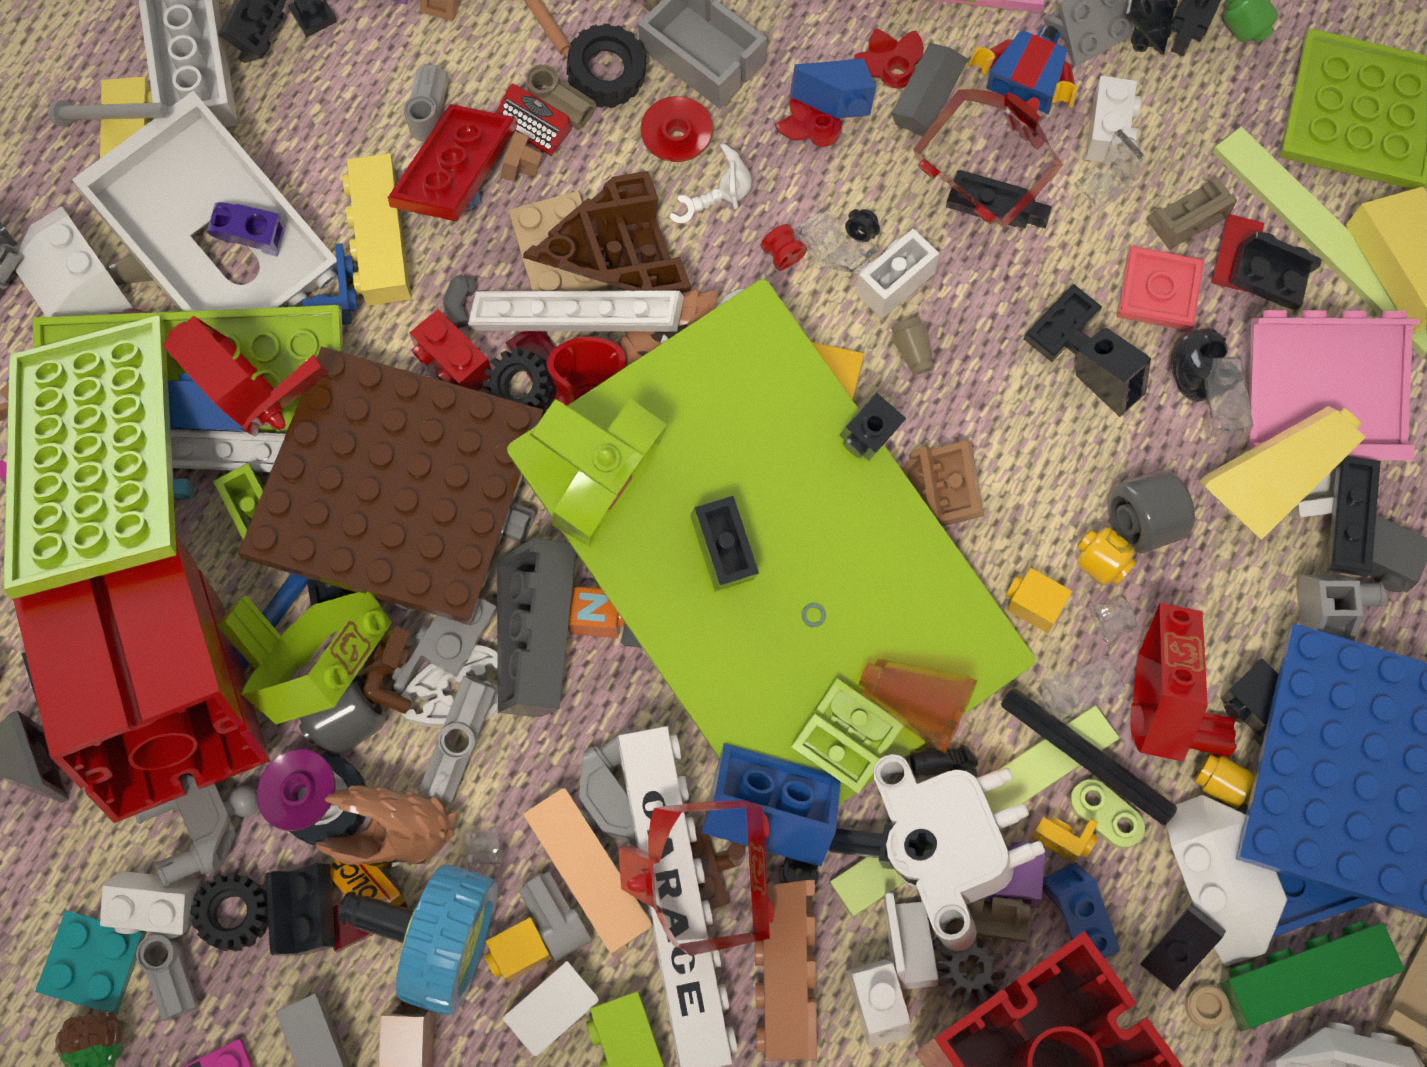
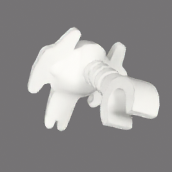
M720 144L730 166L723 173L719 182V188L706 193L707 195L703 194L700 195L701 197L692 199L685 194H679L677 200L684 202L688 206V212L685 215L671 212L669 217L673 221L685 223L692 218L694 213L703 211L704 208L708 209L711 205L713 207L716 203L723 202V199L733 204L734 210L738 209L739 201L745 198L751 190L752 177L735 150L726 144Z

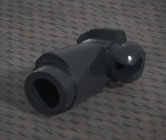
M960 744L959 748L951 749L925 745L924 748L918 751L910 752V765L915 776L941 775L948 771L962 770L972 774L975 778L977 777V770L975 769L978 765L977 758L966 745Z

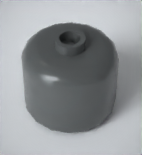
M1157 470L1125 481L1115 486L1109 496L1108 512L1111 525L1117 533L1133 545L1137 553H1146L1182 540L1190 534L1194 526L1195 510L1189 490L1183 481L1172 472Z
M358 674L334 708L299 718L301 721L299 727L305 738L311 744L316 743L323 751L332 756L346 754L384 726L383 710L380 704L368 700L364 696L363 688L365 681Z

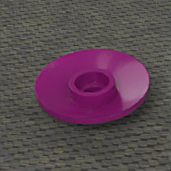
M297 749L281 754L266 767L258 783L257 803L262 816L272 826L284 831H299L314 825L326 814L331 806V803L326 802L325 798L335 792L334 772L330 764L313 751ZM307 787L305 795L298 800L299 791Z

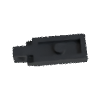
M1221 0L1181 1L1172 21L1171 31L1178 33L1171 52L1184 57L1192 39L1201 42L1202 37L1206 35Z
M957 170L953 181L1001 220L1028 192L1026 188L962 170ZM951 187L946 208L979 217L974 212L976 206ZM1034 199L1008 225L1026 228L1027 224L1046 229L1052 206L1035 202Z

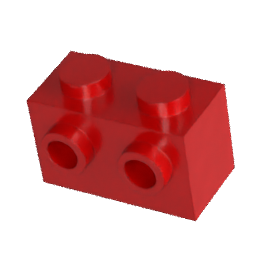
M439 309L435 310L409 332L414 347L411 349L412 353L424 366L430 364L438 372L436 376L439 380L477 390L483 385V381L490 379V377L485 375L487 368L491 370L488 358Z

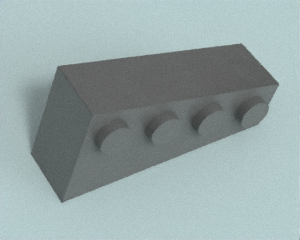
M534 537L497 559L498 713L542 717L560 709L576 552L570 543Z

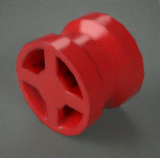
M783 224L773 229L764 237L760 244L764 253L773 257V265L779 271H783L800 261L807 252L806 245L802 241L796 240L794 237L795 231L789 224Z

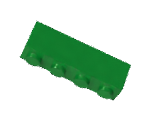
M1363 920L1342 928L1345 937L1331 941L1329 935L1325 934L1304 942L1307 951L1293 955L1291 949L1287 948L1266 956L1269 965L1254 969L1252 962L1228 970L1231 979L1219 984L1229 1000L1230 1009L1239 1031L1251 1029L1406 971L1384 922L1369 927L1367 920Z

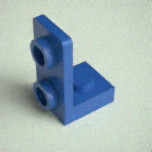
M343 243L335 244L340 296L316 295L311 299H303L302 306L339 305L342 307V325L352 324L351 311H358L355 289H348L347 278H353L354 272L352 256H345Z
M1075 862L1043 877L1042 887L1046 895L1061 909L1071 940L1085 931L1104 958L1120 950L1096 880Z

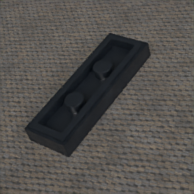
M1346 456L1336 466L1327 571L1364 577L1372 574L1381 461Z

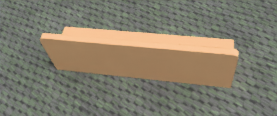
M560 789L523 813L613 957L628 949L626 944L652 927L651 921L637 899L621 890L619 871L566 789Z

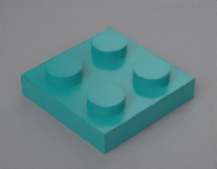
M65 910L35 992L103 1012L114 1011L115 1015H117L137 961L136 952L138 945L145 938L146 934L140 931L133 934L118 933L114 927L100 926V920Z

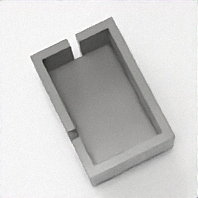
M662 0L638 23L639 40L643 44V51H646L648 55L719 109L741 88V80L746 83L767 62V37L717 0L711 3V15L710 0Z

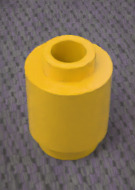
M1209 753L1199 768L1194 782L1202 786L1201 791L1237 810L1241 804L1248 807L1255 773L1222 755L1217 758Z

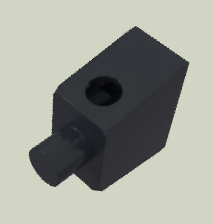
M1108 328L1101 329L1092 338L1079 329L1068 338L1065 347L1077 356L1076 376L1119 417L1146 394L1151 357Z

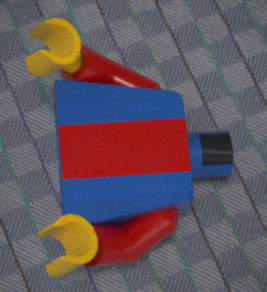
M1043 25L1037 36L1027 31H1020L1013 40L1007 39L991 49L985 47L975 48L968 66H979L982 69L981 74L987 75L989 69H991L986 89L1003 96L1009 92L1025 102L1035 97L1040 101L1038 110L1048 115L1052 104H1056L1057 101L1066 102L1069 104V108H1073L1078 87L1075 85L1072 66L1065 61L1067 49L1056 44L1060 37V32L1055 27Z

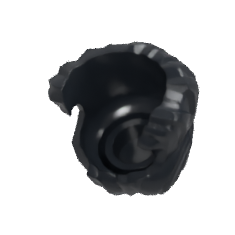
M1212 328L1189 330L1178 339L1171 352L1170 366L1177 387L1182 395L1194 402L1222 397L1225 393L1233 391L1237 385L1242 383L1243 375L1236 368L1232 367L1231 370L1224 371L1221 367L1223 358L1228 353L1227 344L1225 343L1226 338Z

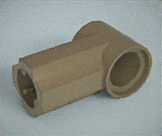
M539 64L533 66L526 75L527 92L566 114L570 118L571 126L579 130L584 127L596 109V102L558 78L556 70L549 65ZM542 85L549 86V88L546 90L536 89L537 87Z

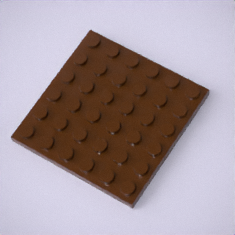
M321 346L317 358L323 362L329 373L301 395L238 552L240 559L350 591L365 594L368 591L375 598L471 625L523 476L509 457L507 447L511 442L536 427L543 416V409Z

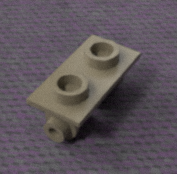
M993 897L992 902H984V898L967 904L975 923L977 936L1027 943L1031 904L1022 903L1023 899L1019 898L1018 900ZM959 919L950 921L945 927V931L960 932L964 927V921Z

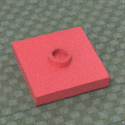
M1130 246L1126 259L1117 317L1185 331L1192 330L1195 324L1204 259Z

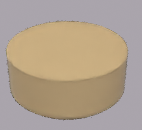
M1201 985L1194 988L1188 994L1185 1009L1189 1019L1195 1025L1209 1029L1220 1026L1226 1021L1230 1012V1003L1226 994L1220 988L1213 985Z

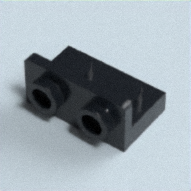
M234 0L218 35L241 51L238 60L247 63L257 58L261 59L267 53L271 45L269 37L283 20L284 12H282V9L287 0Z
M1256 232L1238 245L1229 284L1280 306L1297 310L1302 307L1309 274L1321 266L1322 259L1310 254L1308 250L1302 247H1294L1282 242L1270 233Z
M315 863L293 871H271L266 873L270 954L273 956H301L336 947L330 864Z

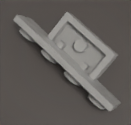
M480 598L471 625L437 615L430 626L423 625L413 642V645L417 648L410 659H406L402 668L397 667L392 676V679L396 681L394 684L396 693L401 695L415 678L425 660L457 678L495 615L497 607Z

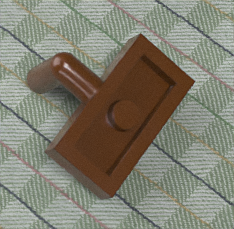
M394 626L385 632L365 661L360 677L366 680L363 694L368 700L406 714L410 707L411 699L381 687L386 675L390 676L397 667L402 668L410 651V646L406 645L410 632Z
M703 825L695 827L697 841L690 842L693 859L700 858L703 867L705 883L698 884L701 901L708 900L710 909L713 910L729 905L720 872L740 866L744 861V848L739 843H733L729 846L727 853L714 856L708 835L702 833Z

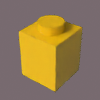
M1030 568L1024 579L1016 576L1005 596L1012 599L1007 611L1049 633L1072 590Z
M531 917L485 941L490 952L485 954L484 957L495 978L502 974L504 980L508 983L553 959Z

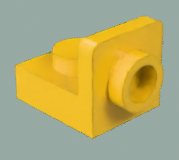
M1043 817L1036 825L1030 838L1036 842L1041 841L1044 847L1074 863L1080 855L1087 858L1094 848L1099 837L1093 834V831L1098 822L1091 818L1077 837L1072 834L1073 829L1065 822L1056 818L1048 820Z

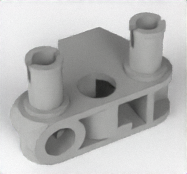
M1300 575L1297 582L1300 625L1355 641L1364 616L1363 606L1382 607L1384 605V584L1382 582L1360 583L1359 580L1344 575Z

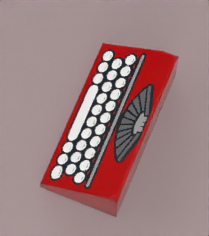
M513 83L507 89L496 111L497 114L515 117L517 124L515 131L529 136L528 143L550 156L553 155L572 131L570 118L566 114Z

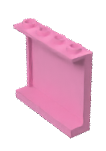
M1263 310V318H1252L1247 451L1329 406L1339 412L1346 408L1362 423L1357 429L1366 438L1347 456L1372 460L1414 461L1415 445L1408 444L1413 325H1420V319H1407V311H1382V318H1367V311H1342V318H1327V311L1305 310L1303 311L1302 318H1287V310Z

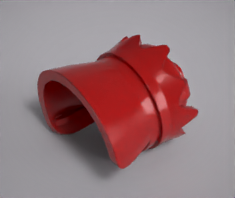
M579 337L558 345L547 359L548 371L557 388L556 400L568 406L624 369L626 361L624 350L618 344L599 337Z

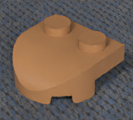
M968 440L935 449H930L925 445L909 454L910 459L902 471L941 526L984 516L973 447Z

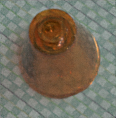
M879 658L875 665L871 663L866 665L859 685L865 687L864 697L934 749L946 753L960 725L959 722L963 713L967 709L977 680L969 675Z

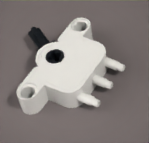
M894 754L886 755L876 763L873 773L886 810L894 826L884 825L883 834L836 828V833L828 851L831 853L879 858L878 861L883 868L895 869L903 882L914 889H918L932 927L943 945L952 951L966 950L973 944L977 934L976 926L967 904L990 896L1007 887L1012 879L1014 867L1034 860L1036 856L1044 854L1045 849L1041 841L1032 844L1027 843L1010 851L1006 847L1000 829L1019 822L1020 819L1027 817L1029 812L1025 804H1020L992 814L984 793L1003 786L1005 782L1012 780L1013 776L1009 768L995 770L978 778H975V776L967 771L953 770L918 784L909 764L904 758ZM893 774H904L903 779L899 783L887 784V780ZM930 846L932 850H925V847ZM917 852H924L923 856L919 857ZM956 919L964 921V927L957 934L950 935L945 933V927L950 921Z

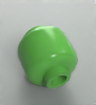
M1228 0L1225 6L1227 9L1223 15L1224 21L1240 42L1254 40L1256 43H1259L1274 32L1272 25L1278 18V12L1270 0Z

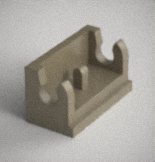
M1214 176L1202 185L1201 188L1164 209L1161 207L1155 209L1152 214L1147 216L1146 220L1166 247L1171 250L1226 219L1227 215L1231 214L1238 200Z

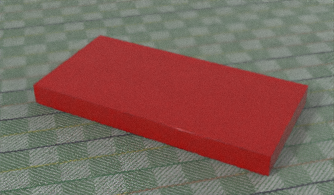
M450 104L387 197L389 206L457 222L516 130V118Z

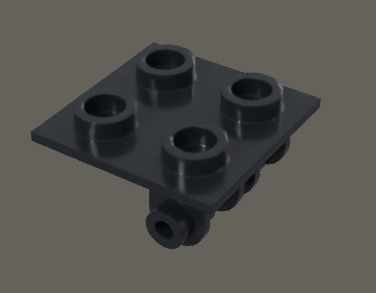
M1129 0L1126 15L1136 25L1131 37L1134 50L1145 52L1148 47L1154 46L1161 55L1165 54L1167 41L1171 35L1173 14L1178 0Z

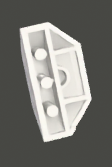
M62 206L30 225L19 248L23 258L18 262L14 270L46 317L136 313Z
M1204 795L1176 804L1177 811L1170 822L1167 823L1171 847L1194 906L1226 930L1223 938L1214 947L1221 961L1227 967L1266 954L1288 898L1277 872L1236 860L1246 815Z
M1329 1022L1328 1028L1314 1030L1266 1063V1067L1425 1066L1412 1048L1398 1045V1038L1395 1036L1372 1032L1370 1038L1354 1034L1355 1027L1335 1022Z

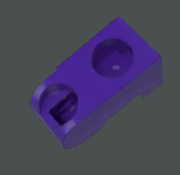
M216 202L207 233L219 240L260 249L265 254L277 257L286 225L278 213L240 204Z

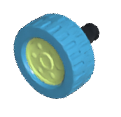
M442 865L437 868L430 878L415 910L370 896H358L356 892L350 891L345 894L340 904L337 919L340 924L345 925L348 923L356 929L403 943L396 978V994L401 1001L428 1011L453 1015L462 1005L476 975L486 945L485 941L488 939L494 918L498 885L494 879L451 865Z

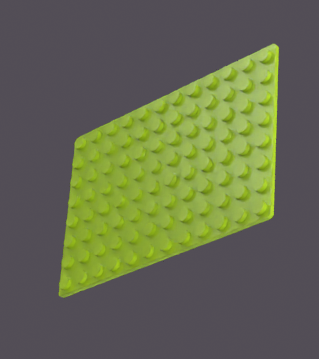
M760 279L567 406L607 432L631 398L667 424L659 446L590 547L565 532H561L718 758H720L721 750L725 743L826 772L792 748L791 745L837 677L904 724L882 757L894 754L905 758L910 752L918 749L1035 663V657L885 445L869 461L863 456L862 458L854 456L843 445L845 440L839 435L860 410L767 280ZM533 428L511 442L507 447V453L553 519V511L579 470L531 437L530 434L534 430ZM734 496L759 574L754 580L715 592L690 515L695 507ZM817 603L825 610V621L818 627H810L802 619V611L808 604ZM815 607L809 608L806 612L807 620L811 623L820 621L822 616L820 610ZM874 773L871 775V777L864 785V787L871 783L873 780H875ZM840 782L838 806L856 793L842 782Z

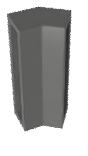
M930 43L892 111L895 125L923 137L937 119L968 59L950 47Z

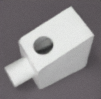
M884 959L846 970L868 1049L909 1038L911 1023L893 963Z

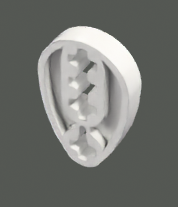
M476 645L457 678L433 664L428 665L411 681L401 696L411 699L410 706L413 704L412 698L414 696H419L421 700L437 698L424 704V712L421 714H416L413 709L408 710L406 714H401L410 723L443 728L454 700L451 695L445 696V693L450 690L449 684L456 681L460 685L463 675L469 677L475 674L478 679H483L488 676L487 669L492 667L497 672V652L491 648ZM498 684L494 685L496 690L484 721L498 714Z

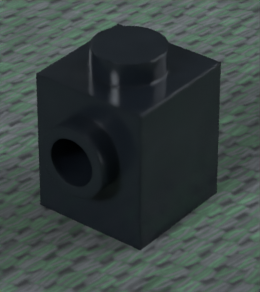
M876 392L839 436L845 440L843 445L851 454L858 458L863 456L869 461L907 418Z

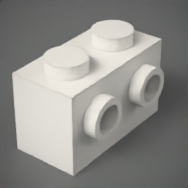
M1100 76L1093 98L1085 160L1121 165L1127 149H1134L1137 128L1131 127L1132 118L1138 117L1141 105V96H1135L1137 81Z
M910 230L901 239L898 238L893 241L885 253L874 262H869L861 269L857 276L856 295L883 319L935 274L939 252L916 230Z
M120 871L102 885L100 926L114 927L116 932L122 934H133L141 930L155 932L157 935H163L168 938L179 937L192 926L191 920H195V915L191 914L190 911L191 906L197 905V900L193 898L196 892L200 893L201 880L182 878L164 887L159 875Z

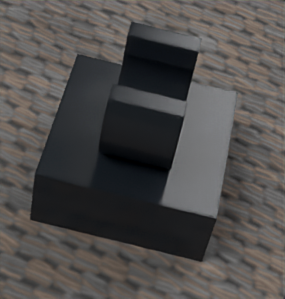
M294 0V3L288 5L292 16L305 37L337 22L326 0Z

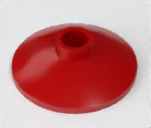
M682 96L667 97L655 102L645 112L640 126L641 138L645 147L654 156L669 162H684L697 157L708 147L712 139L713 123L710 114L699 102ZM675 131H680L684 134L681 137L670 136Z

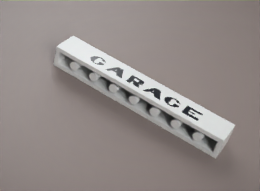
M668 726L618 735L617 738L637 848L647 853L649 826L653 809L656 807L680 805L682 801L689 800L685 776L677 777L674 760L681 759L677 735L669 736ZM684 812L681 813L670 831L664 845L660 863L655 864L657 905L662 909L668 927L679 944L708 939L706 926L713 925L709 901H701L698 884L705 883L701 859H693L690 842L697 841L694 821L692 817L685 818ZM648 905L678 1067H721L732 1064L730 1053L737 1052L736 1038L732 1026L725 1028L722 1011L729 1009L725 985H717L714 968L721 967L719 950L690 956L675 947L667 937L655 909Z

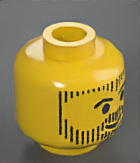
M1105 527L1098 533L1091 529L1076 546L1082 551L1077 558V565L1100 585H1107L1111 582L1115 585L1119 584L1137 562L1133 559L1135 553L1133 545L1111 527Z

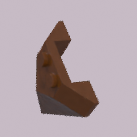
M648 171L612 177L603 185V190L594 198H587L548 232V237L539 245H532L523 253V258L630 291H680L681 293L691 291V284L680 257L671 259L658 225L656 215L659 198Z

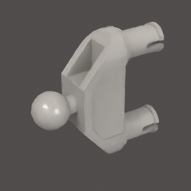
M627 727L619 735L629 734L632 732ZM617 735L599 749L595 746L584 751L579 800L586 810L582 815L590 828L597 825L605 837L637 844L628 795L612 774L614 772L613 768L621 763Z
M182 774L181 778L186 793L185 796L135 815L138 823L141 824L148 819L175 809V812L180 811L193 843L189 844V849L159 862H154L164 887L198 871L201 874L206 873L207 875L222 866L236 836L229 817L234 814L240 817H249L259 810L257 790L254 787L248 785L239 786L231 792L228 800L222 802L215 784L199 790L193 776Z

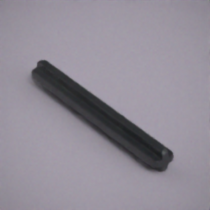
M1012 688L1005 695L1001 702L1002 708L1161 825H1166L1170 822L1177 811V806L1018 689Z

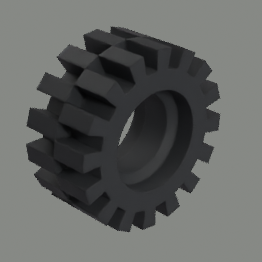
M512 348V353L506 350L501 352L502 360L494 357L490 362L495 366L494 370L492 371L487 368L485 371V375L490 377V381H483V388L489 390L487 394L543 409L545 404L550 407L553 401L549 397L551 394L557 395V388L553 386L554 382L548 371L545 359L529 350L524 349L522 351L519 348ZM527 371L533 380L532 388L525 397L515 399L509 392V383L516 373Z
M228 873V876L221 874L214 876L215 881L212 883L206 881L202 885L205 889L202 894L196 892L193 899L197 900V905L191 906L190 911L191 914L195 915V920H191L193 928L198 930L197 935L206 941L207 944L223 951H241L242 947H251L256 944L254 940L258 937H263L266 933L263 930L268 925L266 891L249 877L239 876L236 873ZM240 897L247 907L244 921L234 928L222 927L217 919L218 907L227 898Z

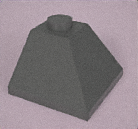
M18 710L10 713L0 723V777L14 785L60 803L69 800L57 764L49 755L43 727Z

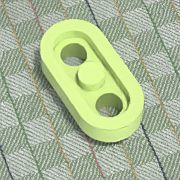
M1089 779L1080 782L1072 790L1069 802L1073 813L1085 824L1091 818L1097 821L1098 824L1094 831L1111 846L1119 849H1128L1142 839L1145 825L1141 815L1105 784L1098 780ZM1087 793H1093L1098 797L1099 803L1097 806H1091L1086 802L1085 795ZM1119 820H1125L1130 824V833H1123L1118 829L1117 824Z

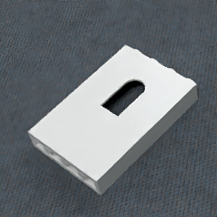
M194 91L168 108L169 112L166 117L153 119L72 179L79 193L180 311L302 307V300L309 299L307 297L308 293L317 286L321 290L325 289L338 277L336 274V257ZM216 202L240 204L278 213L286 225L277 257L265 254L260 249L247 246L256 256L260 265L257 277L250 283L239 285L230 282L191 237L210 222Z

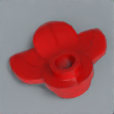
M876 28L870 37L868 51L855 54L854 59H864L872 77L881 78L882 82L888 87L900 89L907 86L915 71V65L923 56L924 48L917 31L907 33L898 42L887 33ZM894 69H899L903 72V74L898 75L892 73L891 71Z
M792 97L789 100L792 115L775 123L776 130L785 137L792 140L809 138L814 145L819 147L833 145L837 142L842 132L841 118H834L830 114L823 113Z

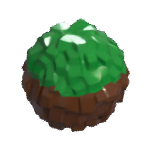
M108 1011L106 1014L98 1012L94 1013L93 1016L92 1014H87L65 1020L55 1040V1049L64 1067H114L116 1060L122 1055L123 1040L125 1039L121 1020L117 1019L114 1011Z

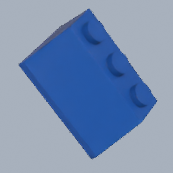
M724 743L707 802L747 800L763 806V813L767 816L769 822V836L764 839L765 851L821 867L836 833L841 781L827 772ZM746 808L705 811L702 833L748 846Z

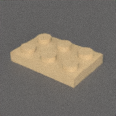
M579 191L508 210L532 291H609L607 283L523 258V253L532 245H539L548 237V232L582 203Z

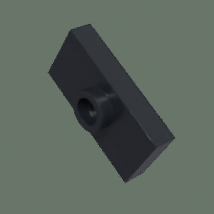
M1073 284L1025 333L1023 340L1049 361L1053 362L1066 349L1065 344L1068 338L1076 330L1080 329L1083 331L1100 313L1102 306Z
M1191 903L1146 954L1140 965L1174 992L1218 944L1226 930Z

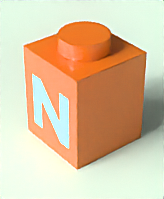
M573 586L568 624L571 634L618 638L619 627H624L625 622L602 589Z

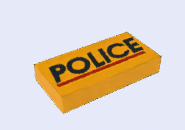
M337 860L330 863L331 880L344 895L347 892L354 891L358 896H370L398 906L405 901L400 892L378 867L367 864L347 865Z

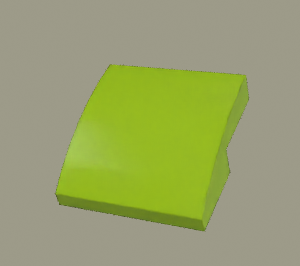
M837 677L803 726L791 747L859 794L873 774L876 763L882 758L904 724Z

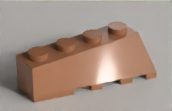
M815 880L767 886V894L774 908V920L772 923H769L770 939L755 942V966H763V983H755L756 1009H764V1026H756V1052H765V1062L816 1061L817 1013L816 997H814L816 961L815 954H813L815 916L814 912H812Z

